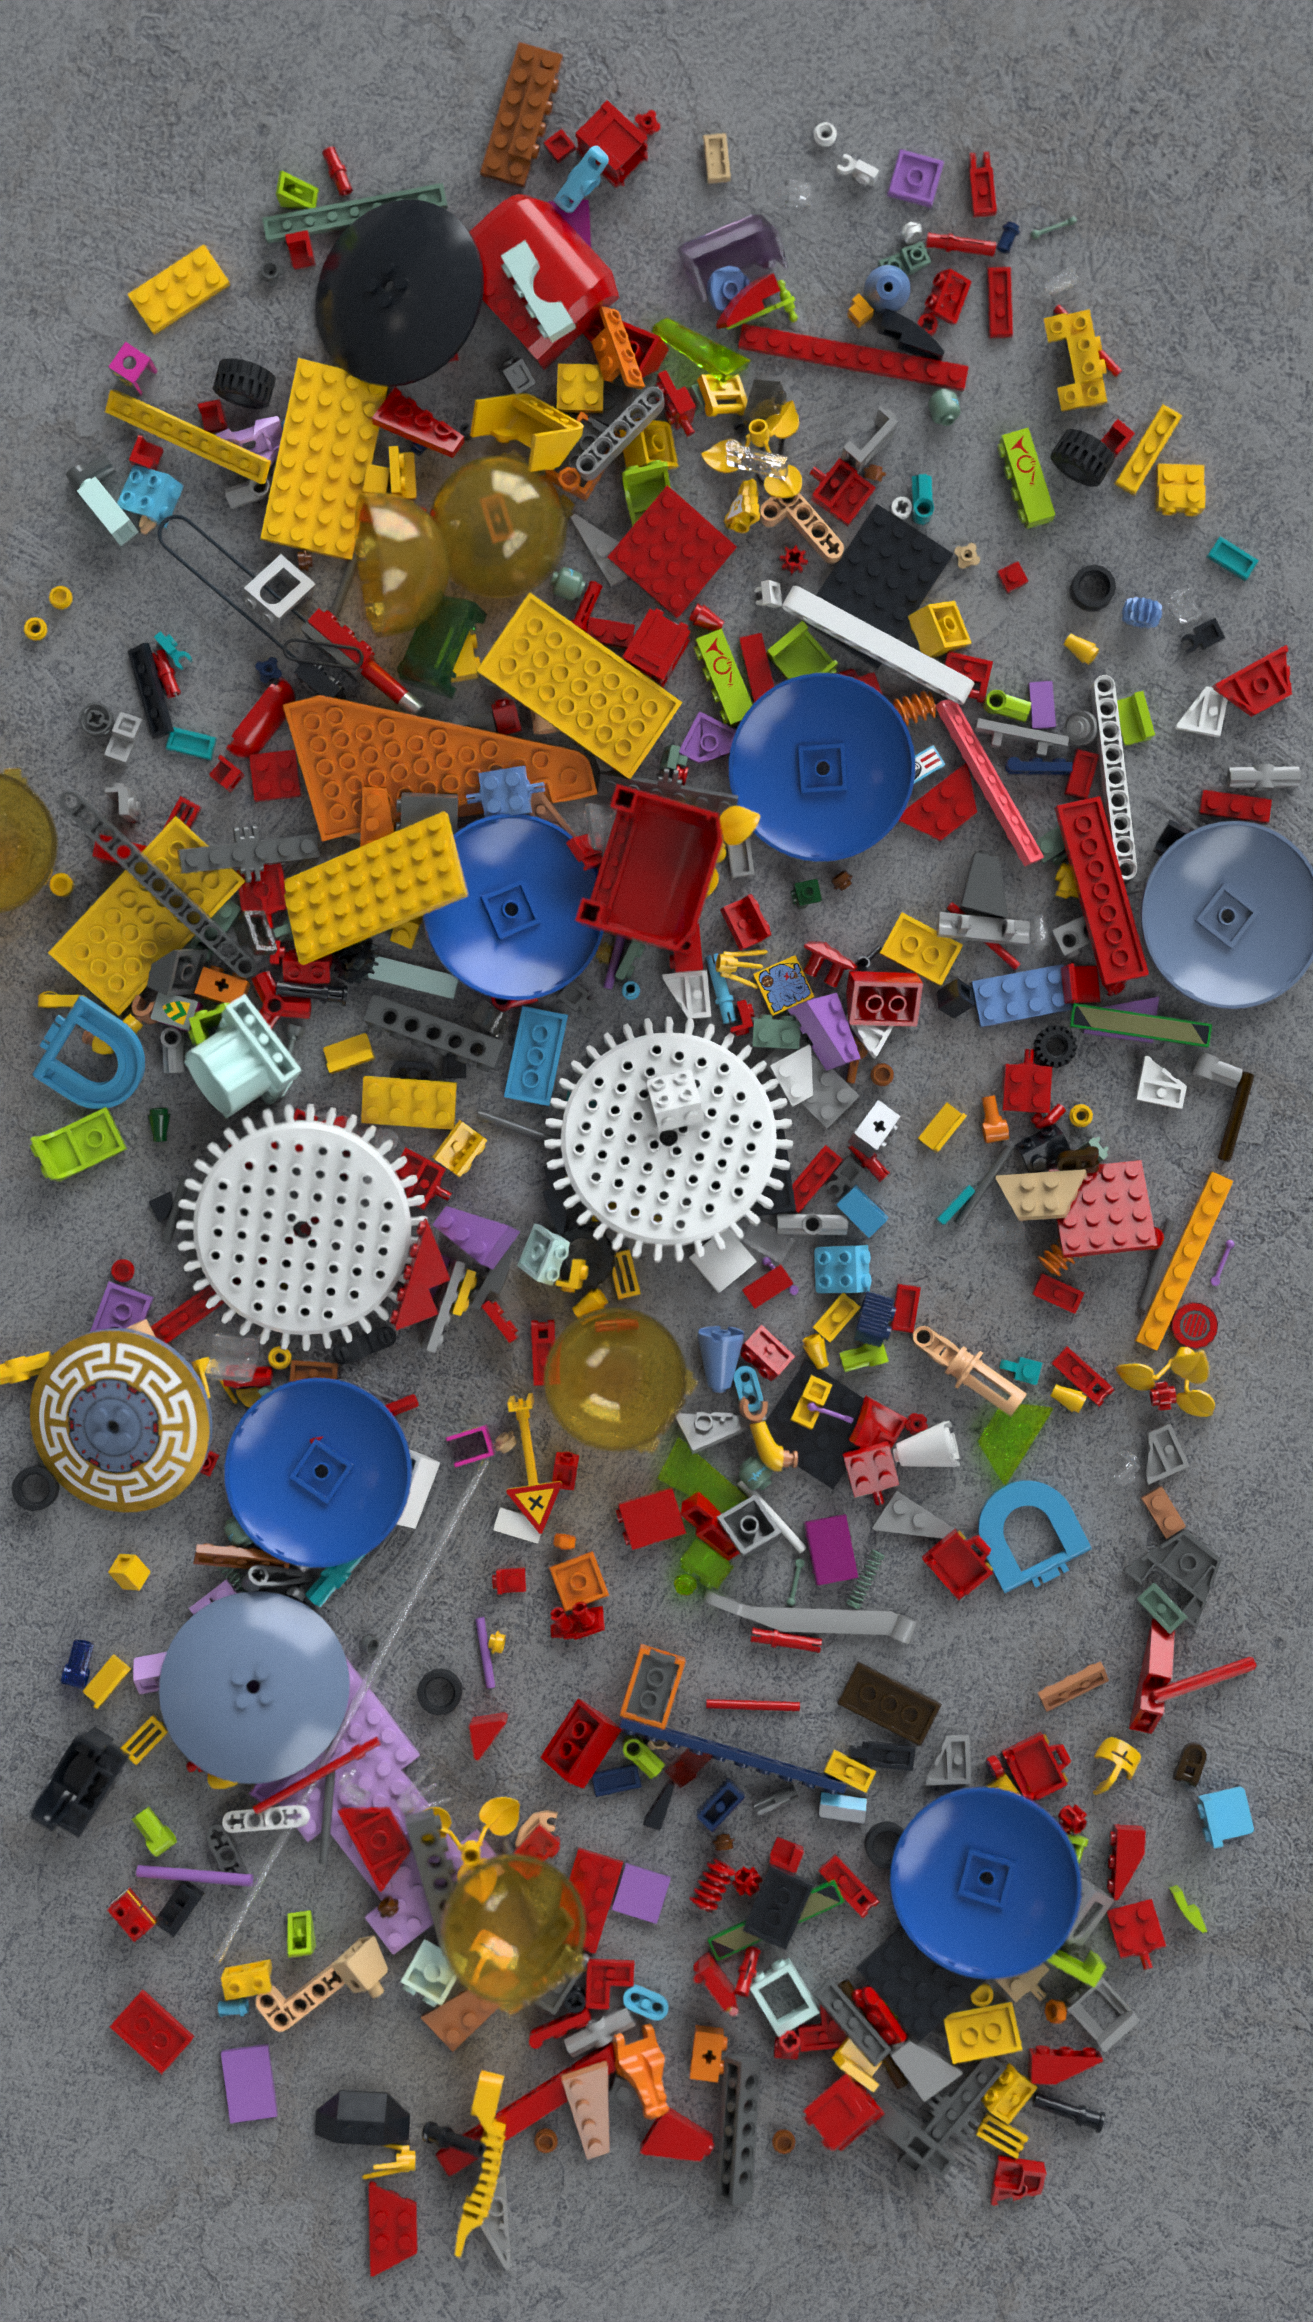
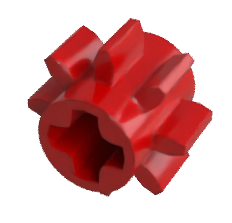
M797 545L791 550L785 547L786 556L781 555L779 558L781 562H784L781 570L787 569L790 571V576L796 571L801 574L803 572L801 565L808 564V560L803 559L806 551H799ZM790 557L792 559L798 558L797 564L794 561L790 563Z
M1166 1381L1155 1383V1388L1149 1390L1151 1405L1158 1406L1160 1411L1171 1410V1404L1177 1401L1174 1386H1168Z
M1077 1804L1073 1808L1067 1805L1058 1814V1819L1061 1820L1058 1824L1068 1835L1071 1832L1079 1834L1087 1825V1821L1084 1819L1087 1814Z
M743 1866L736 1872L732 1885L740 1896L745 1893L752 1897L753 1894L760 1890L759 1883L763 1880L754 1867L749 1870Z

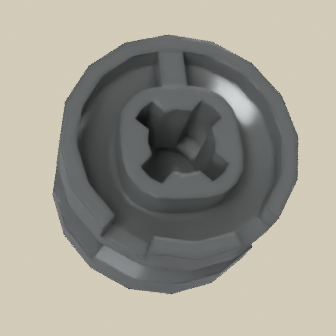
M89 703L85 708H82L79 714L81 727L92 737L100 738L106 736L113 728V715L101 703Z

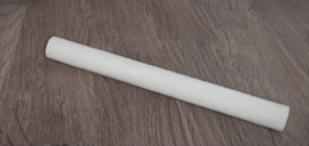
M742 1480L738 1482L737 1485L749 1498L755 1494L757 1495L782 1534L799 1553H802L807 1548L805 1544L755 1490H750Z

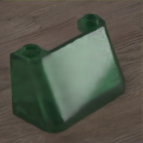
M432 594L424 602L422 615L405 656L398 665L397 673L399 678L406 684L453 699L456 688L451 685V678H456L457 675L453 671L469 630L475 632L476 626L474 624L476 623L483 625L487 613L476 602L463 598Z

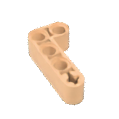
M800 493L793 496L794 501L791 503H785L782 498L771 496L762 504L760 521L764 526L773 527L787 517L826 563H838L844 551L842 541ZM766 510H773L776 516L768 518L764 512ZM804 512L808 514L809 518L802 521L798 519L797 514ZM821 530L824 536L816 538L812 535V531ZM829 548L831 550H834L836 548L837 553L835 554L834 552H832L831 554H829Z
M330 1964L287 1999L283 1997L275 1986H272V1990L269 1993L258 1994L256 2007L275 2031L283 2032L340 1989L345 1982L339 1975L333 1978L332 1982L330 1981L334 1972H336L332 1964ZM320 1984L324 1986L325 1992H316L314 1985ZM270 1995L273 1998V2003L264 2002L262 1996ZM303 1999L307 2006L303 2008L298 2007L295 2000ZM277 2014H285L288 2018V2021H279L277 2019Z

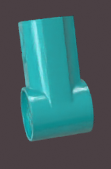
M918 474L911 477V516L915 523L924 525L931 520L934 512L932 476ZM921 507L927 509L928 514L922 515L917 511V509Z

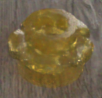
M604 942L603 946L599 945L595 958L599 959V964L610 963L614 947L607 945V942Z

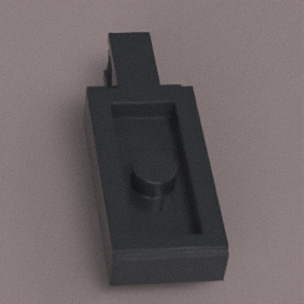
M862 1741V1746H849L850 1757L860 1758V1763L866 1764V1766L913 1771L916 1747Z

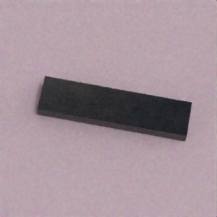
M142 643L128 650V655L152 739H159L174 732L160 679L157 675L158 672L150 644Z

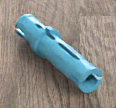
M713 954L715 964H713L712 957L709 955L705 957L717 997L715 1002L716 1005H719L723 1024H729L727 1014L730 1015L731 1023L736 1022L738 1019L732 1004L734 1000L733 995L729 993L725 977H720V972H716L718 954Z

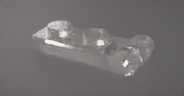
M729 440L726 443V452L728 453L726 462L729 466L786 480L788 476L787 457L739 445V442L736 440Z

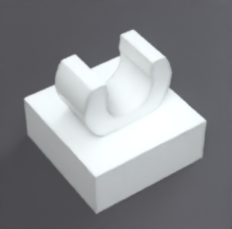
M771 580L762 581L761 587L755 589L756 593H762V599L756 601V604L771 608L782 607L780 584Z

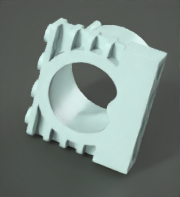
M245 994L225 1007L215 1034L188 1051L184 1061L203 1095L226 1119L260 1096L268 1105L273 1104L286 1094L293 1080L302 1071Z

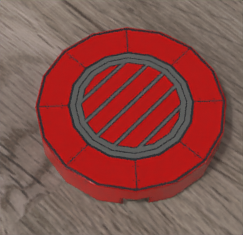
M1190 1302L1175 1310L1170 1328L1179 1344L1188 1348L1198 1349L1207 1346L1214 1340L1218 1330V1321L1211 1308L1202 1303Z

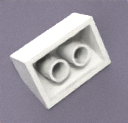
M410 1450L412 1462L411 1489L407 1505L397 1525L415 1529L440 1462Z

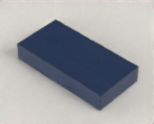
M635 1763L596 1771L592 1776L596 1797L642 1787L638 1766Z

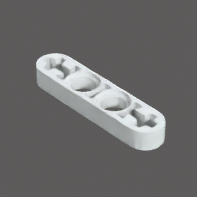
M302 1805L271 1807L258 1814L260 1823L254 1827L251 1823V1817L255 1813L254 1810H237L227 1812L223 1817L222 1824L224 1829L230 1833L296 1828L305 1826L309 1821L310 1814L309 1810ZM276 1811L281 1815V1821L278 1825L272 1822V1815ZM301 1813V1818L289 1819L288 1815ZM243 1819V1823L231 1825V1820Z

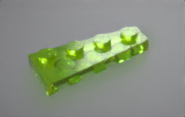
M668 317L653 326V334L660 336L667 344L723 383L747 369L751 362L750 359Z
M678 1436L657 1479L690 1496L699 1491L723 1513L748 1499L746 1495L698 1453L692 1454L688 1444Z

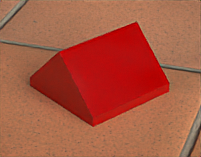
M506 1712L472 1717L469 1728L473 1755L476 1761L480 1760L506 1724L509 1716Z

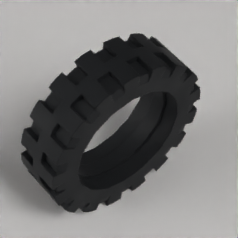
M575 1227L562 1235L570 1244L578 1238L592 1239L602 1250L603 1261L600 1269L595 1274L587 1276L586 1280H583L581 1289L591 1288L603 1283L612 1274L613 1267L616 1264V1251L612 1250V1240L607 1237L606 1233L599 1240L594 1239L593 1234L595 1229H597L595 1227ZM564 1259L559 1273L562 1278L561 1280L569 1281L571 1270L566 1263V1259Z

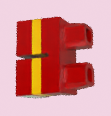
M129 1887L110 1904L111 1906L107 1911L133 1942H136L156 1924L157 1920L145 1905L140 1908L143 1902Z

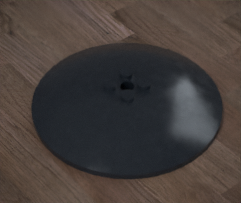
M421 200L389 202L368 211L355 220L341 234L330 250L323 264L316 291V319L319 333L328 353L334 361L353 377L363 382L383 387H396L418 382L445 366L458 353L471 334L482 304L484 272L480 252L475 240L465 225L452 213L436 204ZM393 281V288L386 292L385 287L387 283Z

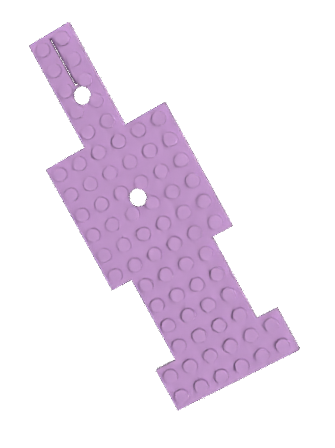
M226 1579L189 1609L194 1615L212 1603V1601L214 1602L238 1592L232 1587L233 1585L229 1583V1580ZM346 1658L350 1687L348 1705L341 1726L330 1743V1747L308 1766L294 1773L281 1790L350 1752L351 1748L355 1745H362L376 1736L379 1738L381 1745L365 1753L366 1756L357 1761L355 1759L335 1771L330 1834L381 1901L387 1896H392L399 1901V1910L391 1918L387 1916L381 1918V1913L377 1910V1907L365 1916V1919L394 1955L434 1924L413 1848L384 1890L379 1892L337 1811L340 1808L391 1807L411 1845L405 1816L421 1812L430 1808V1805L402 1770L418 1758L420 1753ZM257 1680L248 1682L247 1686L253 1694L258 1693L260 1683ZM326 1776L278 1803L280 1807L302 1805L309 1810L310 1818L308 1823L303 1827H296L307 1842L321 1833ZM301 1813L288 1815L289 1819L301 1818ZM476 1829L460 1843L463 1845L469 1840L477 1842L481 1833ZM446 1834L449 1851L445 1853L447 1860L452 1859L455 1873L451 1874L454 1882L458 1881L457 1873L463 1861L461 1859V1851L457 1849L452 1838ZM483 1838L482 1845L480 1846V1859H490L494 1863L498 1874L505 1869V1865ZM432 1856L428 1859L431 1863H436L440 1860L437 1856ZM438 1878L434 1882L438 1885H442L446 1882V1880L443 1878ZM459 1884L461 1895H458L459 1903H461L471 1894L466 1892ZM450 1900L441 1902V1905L445 1907L452 1904Z

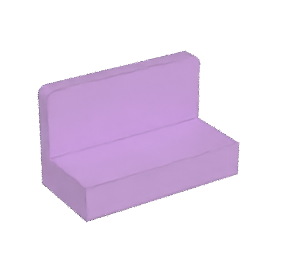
M167 1652L134 1658L133 1681L139 1694L159 1691L161 1668Z

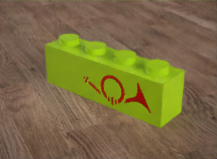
M1029 427L1002 435L999 444H997L999 456L1001 458L1004 457L1006 463L1004 472L1007 480L1010 479L1013 486L1011 488L1012 498L1019 505L1017 512L1020 523H1024L1025 528L1029 529L1052 522L1056 514Z
M721 628L697 638L696 646L693 647L697 660L702 659L705 667L702 668L705 680L711 681L714 688L710 691L714 702L720 703L722 710L719 711L723 723H728L730 727L734 728L739 726L744 715L753 704Z

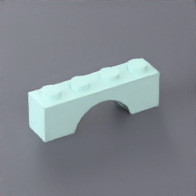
M523 241L501 256L505 262L501 266L508 278L513 276L517 282L513 287L519 297L525 296L529 303L525 306L532 319L537 316L541 324L537 327L544 339L549 337L553 343L576 328L562 302H545L535 295L533 282L536 273L540 269V265L526 241Z

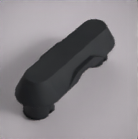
M385 1326L368 1334L353 1338L352 1342L347 1343L345 1341L340 1343L333 1349V1359L338 1364H347L388 1348L395 1343L397 1338L396 1332L391 1327Z

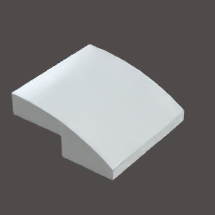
M729 1228L720 1233V1237L724 1241L725 1250L720 1252L715 1247L714 1240L711 1239L703 1245L704 1258L699 1259L695 1253L689 1257L718 1294L757 1262L743 1244L734 1237Z

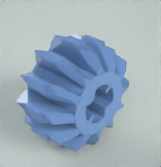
M1143 597L1129 598L1122 609V620L1127 625H1133V627L1154 628L1159 624L1162 617V605L1157 601Z

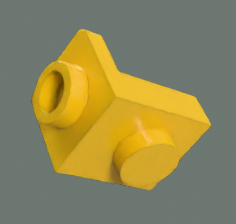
M423 916L394 927L390 941L412 949L419 928L423 923Z
M573 1259L569 1281L556 1280L555 1286H561V1291L575 1292V1289L582 1288L583 1280H586L588 1276V1266H585L586 1260Z

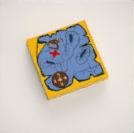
M796 955L753 974L772 1016L814 998Z

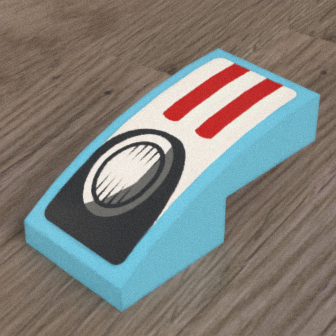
M934 745L915 755L914 785L946 765Z

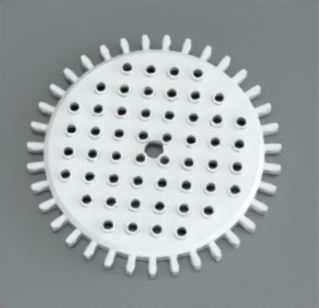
M666 1017L664 1023L665 1033H653L652 1022L649 1018L644 1019L643 1027L646 1035L637 1038L633 1036L632 1028L629 1024L623 1025V1034L627 1041L616 1045L613 1037L607 1032L604 1034V1041L610 1050L602 1056L598 1054L594 1047L588 1045L586 1047L587 1054L595 1062L586 1069L581 1063L575 1060L572 1061L571 1067L576 1073L581 1075V1078L577 1084H573L563 1078L559 1081V1085L563 1089L572 1092L568 1102L559 1098H551L550 1101L553 1107L565 1110L563 1120L550 1118L546 1119L545 1123L551 1129H561V1139L544 1141L545 1148H561L563 1156L561 1159L547 1162L548 1169L556 1170L565 1167L567 1173L566 1178L559 1179L553 1183L555 1190H561L572 1185L576 1194L565 1200L563 1203L564 1207L569 1209L582 1202L587 1209L578 1217V1225L586 1224L594 1216L601 1222L594 1231V1239L599 1240L609 1228L617 1233L612 1243V1250L617 1252L622 1246L624 1238L636 1241L632 1253L633 1258L638 1259L641 1255L643 1244L655 1246L653 1253L654 1261L660 1263L662 1258L663 1246H674V1257L677 1263L683 1260L682 1246L694 1244L695 1254L699 1259L704 1258V1248L701 1241L710 1238L714 1240L715 1247L721 1252L725 1250V1245L720 1237V1233L728 1228L732 1231L735 1238L739 1241L744 1238L743 1232L736 1223L742 1217H746L752 1225L757 1227L760 1224V1220L750 1210L754 1204L758 1202L764 1208L770 1210L774 1206V1203L769 1198L762 1195L765 1186H770L775 1190L782 1191L784 1184L780 1180L771 1178L770 1174L772 1168L789 1170L790 1162L776 1159V1149L787 1150L793 1147V1141L776 1139L777 1129H787L792 1126L791 1119H774L773 1110L785 1107L787 1105L786 1098H779L770 1102L766 1092L775 1089L779 1085L777 1078L761 1085L756 1077L765 1070L767 1063L761 1061L755 1067L749 1069L743 1061L750 1056L752 1048L747 1045L737 1056L728 1051L734 1040V1034L732 1033L725 1037L722 1045L712 1042L711 1038L714 1035L713 1024L708 1025L703 1038L693 1036L694 1021L691 1018H688L685 1024L684 1034L673 1033L674 1023L672 1017ZM654 1047H659L661 1052L654 1054L652 1050ZM677 1053H682L684 1058L682 1060H677L675 1058V1055ZM704 1059L706 1065L699 1066L697 1064L698 1060ZM631 1063L632 1068L626 1070L624 1069V1064ZM726 1065L729 1070L721 1072L720 1067ZM648 1069H653L655 1071V1074L653 1076H648L646 1074V1071ZM690 1070L694 1080L700 1083L697 1090L702 1105L704 1121L686 1125L688 1130L685 1133H681L679 1127L671 1129L677 1133L678 1140L672 1146H665L659 1139L662 1132L658 1131L650 1095L647 1098H641L640 1093L647 1091L649 1094L646 1083L649 1079ZM602 1079L604 1083L601 1086L595 1085V1080ZM619 1085H624L626 1090L619 1092L617 1088ZM720 1087L723 1092L717 1095L714 1093V1089ZM737 1094H744L745 1099L739 1101L736 1098ZM590 1101L597 1102L595 1108H590L588 1104ZM613 1107H618L620 1109V1112L618 1114H612L611 1109ZM710 1109L716 1111L714 1117H710L707 1114ZM640 1113L642 1119L639 1121L633 1118L634 1114ZM736 1115L739 1121L732 1123L730 1121L731 1116ZM760 1122L762 1127L755 1129L753 1123ZM584 1123H589L591 1125V1128L589 1130H583L582 1125ZM611 1129L613 1135L608 1137L604 1134L605 1131ZM707 1131L710 1133V1137L703 1139L701 1134ZM628 1136H635L636 1141L633 1143L628 1142ZM731 1138L733 1143L726 1145L724 1139ZM656 1141L659 1146L656 1149H652L650 1143ZM748 1144H753L755 1150L748 1151L746 1147ZM578 1145H582L584 1147V1151L578 1153L575 1150ZM677 1147L681 1149V1153L674 1155L672 1150ZM599 1152H606L607 1157L600 1159L598 1157ZM697 1154H702L704 1156V1159L702 1161H697L695 1159V1156ZM627 1157L630 1162L627 1165L621 1164V1159ZM720 1160H724L727 1165L721 1168L717 1163ZM645 1164H651L652 1170L645 1171L643 1167ZM747 1166L749 1168V1172L747 1174H743L740 1171L741 1167ZM673 1170L675 1175L670 1178L667 1177L666 1172ZM599 1174L601 1178L599 1181H593L592 1175ZM691 1176L697 1177L698 1181L695 1184L689 1182ZM616 1180H622L623 1186L618 1188L614 1183ZM714 1182H718L720 1184V1188L718 1190L712 1189L711 1185ZM644 1186L646 1191L640 1194L637 1192V1188ZM735 1189H742L743 1194L736 1196L734 1194ZM666 1192L669 1197L666 1200H662L660 1194ZM688 1198L691 1200V1205L684 1206L682 1201ZM614 1202L617 1204V1207L614 1210H610L608 1204ZM712 1205L714 1211L709 1213L705 1210V1207ZM637 1208L640 1213L638 1216H632L631 1210ZM657 1214L662 1216V1221L658 1223L653 1220V1217ZM678 1221H683L685 1223V1227L679 1229L676 1227V1223Z
M289 1104L285 1106L284 1110L285 1122L275 1124L270 1109H264L263 1119L266 1127L256 1130L253 1121L246 1116L242 1122L248 1135L239 1139L235 1132L228 1127L223 1132L226 1139L232 1144L227 1151H223L213 1142L208 1145V1150L218 1158V1161L214 1166H210L205 1161L198 1159L194 1166L207 1174L204 1183L187 1178L184 1184L189 1189L198 1191L199 1196L197 1201L181 1199L179 1201V1207L194 1210L195 1213L194 1220L184 1219L177 1222L178 1229H192L194 1233V1240H184L179 1243L178 1248L183 1251L196 1249L198 1259L188 1261L184 1265V1270L193 1271L196 1268H202L206 1277L197 1280L193 1285V1289L197 1291L207 1285L212 1286L216 1294L208 1299L206 1307L208 1309L214 1307L220 1300H223L230 1307L223 1314L221 1321L224 1324L229 1322L235 1313H238L246 1318L241 1325L239 1334L244 1336L249 1332L252 1323L263 1327V1331L260 1334L261 1344H265L268 1341L270 1331L273 1330L282 1333L281 1349H287L290 1343V1334L302 1335L301 1344L303 1350L308 1351L311 1345L310 1334L321 1333L323 1344L328 1349L331 1348L332 1344L330 1331L340 1329L347 1343L352 1342V1332L348 1325L358 1321L362 1329L368 1334L371 1332L372 1326L366 1315L374 1310L381 1319L386 1321L389 1318V1313L380 1303L386 1297H389L396 1304L399 1303L396 1301L398 1292L394 1291L393 1287L397 1281L405 1283L406 1279H403L404 1273L402 1271L405 1264H410L412 1257L408 1254L409 1247L413 1243L416 1244L419 1237L411 1235L412 1226H418L419 1222L425 1218L428 1221L426 1216L411 1217L410 1207L423 1204L425 1198L424 1195L407 1198L404 1188L413 1186L418 1181L416 1175H411L403 1180L399 1179L395 1171L406 1164L407 1158L402 1156L391 1164L383 1155L393 1145L390 1139L385 1141L379 1149H376L369 1143L370 1139L375 1135V1126H370L361 1138L352 1132L357 1122V1116L352 1115L347 1120L346 1127L342 1128L333 1124L336 1118V1108H330L327 1113V1120L324 1123L314 1121V1104H309L305 1111L306 1120L295 1121L293 1116L294 1110L292 1105ZM273 1141H277L280 1144L278 1149L272 1148L271 1143ZM301 1144L304 1150L301 1152L296 1151L295 1145ZM320 1147L327 1149L325 1155L319 1153L318 1149ZM349 1150L351 1156L344 1157L342 1151ZM245 1163H253V1169H247ZM272 1164L276 1165L277 1171L271 1172L269 1166ZM298 1167L300 1168L301 1173L299 1175L293 1174L292 1169ZM322 1170L325 1176L322 1178L317 1177L316 1171ZM341 1173H346L348 1175V1179L343 1181L340 1179L339 1175ZM370 1176L372 1181L365 1183L363 1177ZM219 1183H226L227 1189H220ZM244 1185H249L251 1187V1191L246 1193L243 1191L242 1187ZM273 1188L275 1194L268 1195L266 1189ZM295 1190L298 1192L299 1196L297 1198H292L290 1196V1192ZM319 1193L322 1195V1199L316 1201L313 1195ZM337 1197H345L346 1202L342 1204L337 1201ZM362 1199H367L369 1201V1205L363 1206L361 1205L360 1201ZM389 1201L393 1204V1207L386 1209L384 1203ZM222 1205L225 1208V1211L223 1213H219L216 1210V1207ZM246 1208L249 1214L246 1216L242 1215L240 1209ZM270 1211L272 1213V1217L266 1218L264 1216V1212ZM292 1213L296 1216V1219L290 1221L287 1215ZM317 1216L320 1222L314 1224L311 1222V1218ZM336 1219H341L343 1221V1225L338 1227L335 1225L334 1221ZM299 1221H305L311 1226L312 1232L309 1237H298L294 1234V1225ZM365 1222L367 1227L360 1229L358 1223ZM387 1224L390 1226V1230L384 1232L381 1227ZM216 1228L222 1230L223 1234L221 1236L215 1235L214 1230ZM239 1231L246 1233L244 1239L238 1237ZM268 1234L270 1240L263 1241L261 1235ZM292 1237L294 1242L287 1244L285 1238ZM314 1239L317 1245L312 1247L308 1244V1241ZM338 1242L341 1247L334 1249L332 1243ZM357 1245H362L364 1247V1250L362 1252L356 1251L355 1247ZM384 1247L388 1253L382 1255L379 1253V1249ZM217 1251L220 1254V1258H213L212 1252ZM241 1254L244 1260L239 1262L235 1259V1256ZM265 1257L267 1259V1263L261 1264L259 1262V1258ZM287 1259L291 1262V1265L285 1267L282 1261ZM312 1262L315 1266L314 1269H308L306 1263ZM331 1265H336L338 1267V1271L331 1272L329 1267ZM360 1268L362 1273L355 1275L353 1269ZM382 1270L385 1276L380 1278L376 1275V1272ZM239 1277L241 1279V1283L235 1284L233 1282V1278ZM263 1280L265 1282V1285L263 1287L257 1286L256 1281ZM283 1282L287 1283L288 1289H281L280 1284ZM309 1285L312 1291L305 1292L303 1287ZM333 1288L336 1293L329 1295L327 1289ZM355 1290L359 1293V1296L354 1298L350 1295V1292ZM261 1303L262 1309H255L254 1304ZM283 1305L286 1311L279 1312L277 1307ZM307 1308L310 1313L303 1315L301 1309ZM331 1311L333 1316L328 1318L324 1315V1312Z

